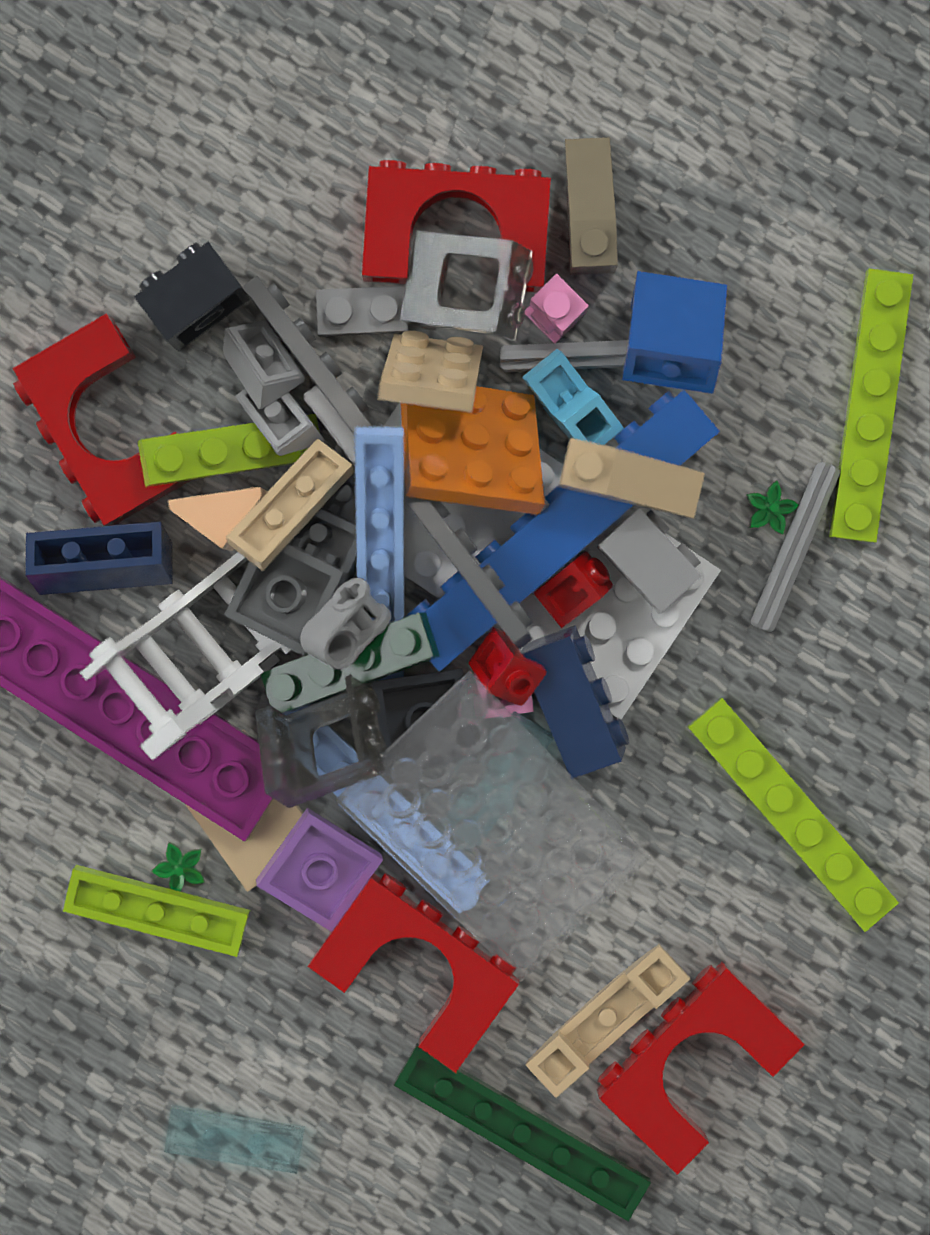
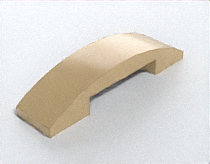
M658 944L601 989L531 1056L525 1065L551 1094L557 1098L589 1070L591 1062L653 1007L656 1009L686 984L690 977L664 948Z

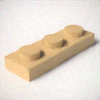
M317 438L226 536L228 544L263 571L354 473L353 464Z

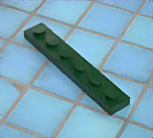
M416 1043L394 1081L395 1087L628 1222L651 1184L649 1177L461 1068L456 1073L421 1049L418 1043Z

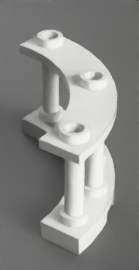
M239 552L234 554L185 595L180 590H177L167 597L158 606L162 612L116 643L111 637L101 643L89 654L93 662L81 672L87 680L106 668L151 722L149 729L154 734L140 746L152 760L182 739L186 732L198 723H203L261 677L264 671L276 665L280 661L275 655L277 651L281 649L285 655L291 651V649L246 627L258 641L255 646L260 652L244 665H241L238 660L232 662L189 609L190 606L213 588L229 606L237 587L228 576L248 560ZM173 619L219 673L216 678L220 683L206 694L200 688L195 691L151 637ZM134 648H137L180 700L181 703L178 706L182 712L176 716L171 710L166 712L122 657Z

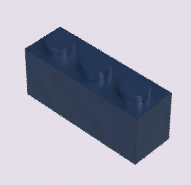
M162 522L26 533L25 576L39 595L173 584L172 541Z
M576 625L526 644L521 650L522 655L529 660L541 664L547 672L534 692L570 778L573 779L622 762L626 750L625 745L629 744L628 734L620 718L614 720L608 706L609 703H612L611 692L604 677L597 679L591 662L595 661V654L586 635L580 637Z

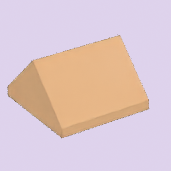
M261 487L173 499L168 500L169 510L220 548L233 551L234 548L228 544L226 536L268 491Z

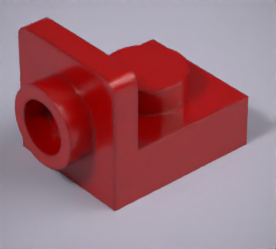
M585 551L539 587L533 594L562 629L600 600L614 585L610 580V574L606 566L599 559L592 558Z
M495 627L492 628L468 662L488 693L518 706H523L547 673L541 664L525 658L506 633Z

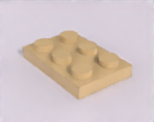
M405 331L402 334L394 333L380 381L378 399L472 412L483 346L475 345L472 340L463 337H450L446 341L429 338L427 334L419 331Z

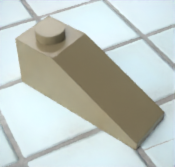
M610 137L565 139L570 275L615 273L618 266Z

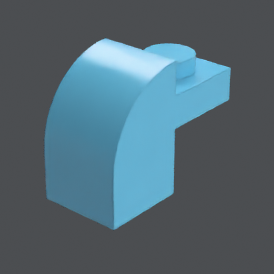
M554 350L522 377L543 404L544 410L569 439L574 438L605 445L624 429L600 395L586 385L560 350Z

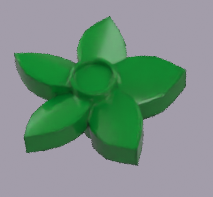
M777 480L768 487L766 497L759 493L745 494L750 505L758 509L750 518L749 528L762 527L768 523L772 530L783 534L786 527V520L783 515L793 512L799 506V504L790 499L780 500L781 487Z
M169 842L166 849L167 861L157 864L151 872L160 878L170 877L169 887L176 891L182 890L185 880L192 884L205 883L201 872L194 868L200 860L202 849H193L183 855L177 845Z

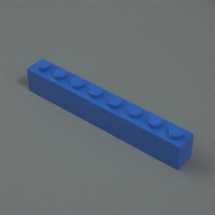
M685 390L681 391L676 397L668 391L648 408L653 413V416L640 427L634 420L617 434L614 439L619 444L616 447L617 449L680 466L717 435L720 430ZM557 486L544 497L550 505L541 511L539 515L535 516L534 514L525 513L509 527L515 535L502 546L494 540L478 553L475 558L480 563L479 567L481 569L489 564L504 583L505 587L498 592L508 605L516 600L520 603L634 505ZM458 571L440 586L445 594L432 606L425 599L405 616L408 617L418 612L427 614L440 657L429 661L439 672L497 623Z

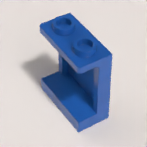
M637 271L631 300L632 312L628 348L622 380L713 394L722 362L727 284Z

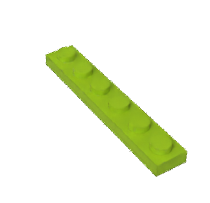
M871 268L866 270L840 455V475L836 484L829 535L832 538L877 543L914 274Z
M720 697L687 726L864 932L868 931L899 904L897 899L723 698Z

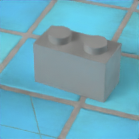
M638 508L604 539L597 548L657 613H663L702 576L696 569L701 562L683 543L677 548L664 535L669 530V527L653 510L645 514Z

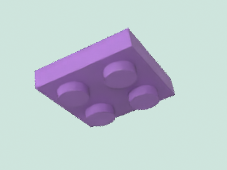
M307 808L257 877L256 884L257 887L332 932L381 864L383 858L378 851Z

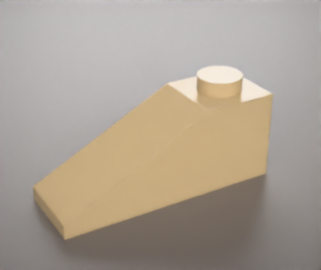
M571 438L568 443L558 487L694 519L705 473L617 448Z

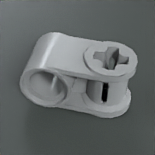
M351 579L343 583L325 606L306 623L300 636L301 646L306 653L332 668H346L355 661L357 656L375 636L379 635L387 627L391 619V612L384 604L377 603L370 595V586L364 579Z

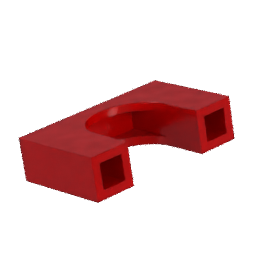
M382 160L379 162V167L369 166L362 278L364 282L409 285L412 233L419 217L426 209L439 201L462 198L476 202L484 207L492 215L499 228L501 249L498 290L537 293L544 286L551 177H542V172L535 169H516L514 175L496 174L497 169L489 166H471L469 172L451 171L452 166L443 163H427L424 169L406 168L405 162L396 160Z
M107 313L12 369L19 379L13 383L19 397L27 407L33 404L41 417L36 422L41 435L49 445L56 443L64 457L59 461L62 471L71 484L79 482L87 497L82 499L81 502L89 517L94 523L101 520L104 526H114L191 480L146 487L140 453L122 460H104L93 455L82 443L77 432L75 420L81 396L91 384L136 358L115 320Z
M373 873L315 953L308 967L345 993L372 954L385 943L398 938L412 937L425 940L437 947L447 958L451 966L454 983L449 998L420 1037L419 1047L456 1073L519 986V977L514 974L517 967L497 952L490 957L477 948L480 940L465 928L458 926L454 931L440 921L443 914L427 901L422 899L419 904H416L406 897L404 892L407 888L391 875L385 873L380 878Z
M723 962L716 968L712 965L704 968L692 983L696 988L684 1001L680 997L674 999L661 1014L664 1021L652 1033L648 1029L644 1030L629 1047L633 1053L621 1065L617 1061L613 1062L598 1078V1082L601 1084L597 1089L599 1099L677 1175L707 1146L709 1141L705 1132L670 1099L664 1090L663 1071L671 1051L681 1041L699 1033L722 1034L736 1041L774 1077L805 1045L800 1037Z

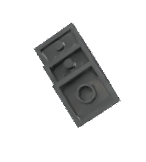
M355 473L344 482L263 571L251 561L249 562L224 616L303 656H307L308 653L303 650L300 641L302 629L333 597L336 590L343 583L351 580L357 571Z

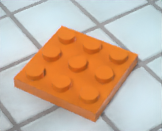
M477 386L472 412L401 402L402 428H404L406 497L540 514L545 505L534 395Z

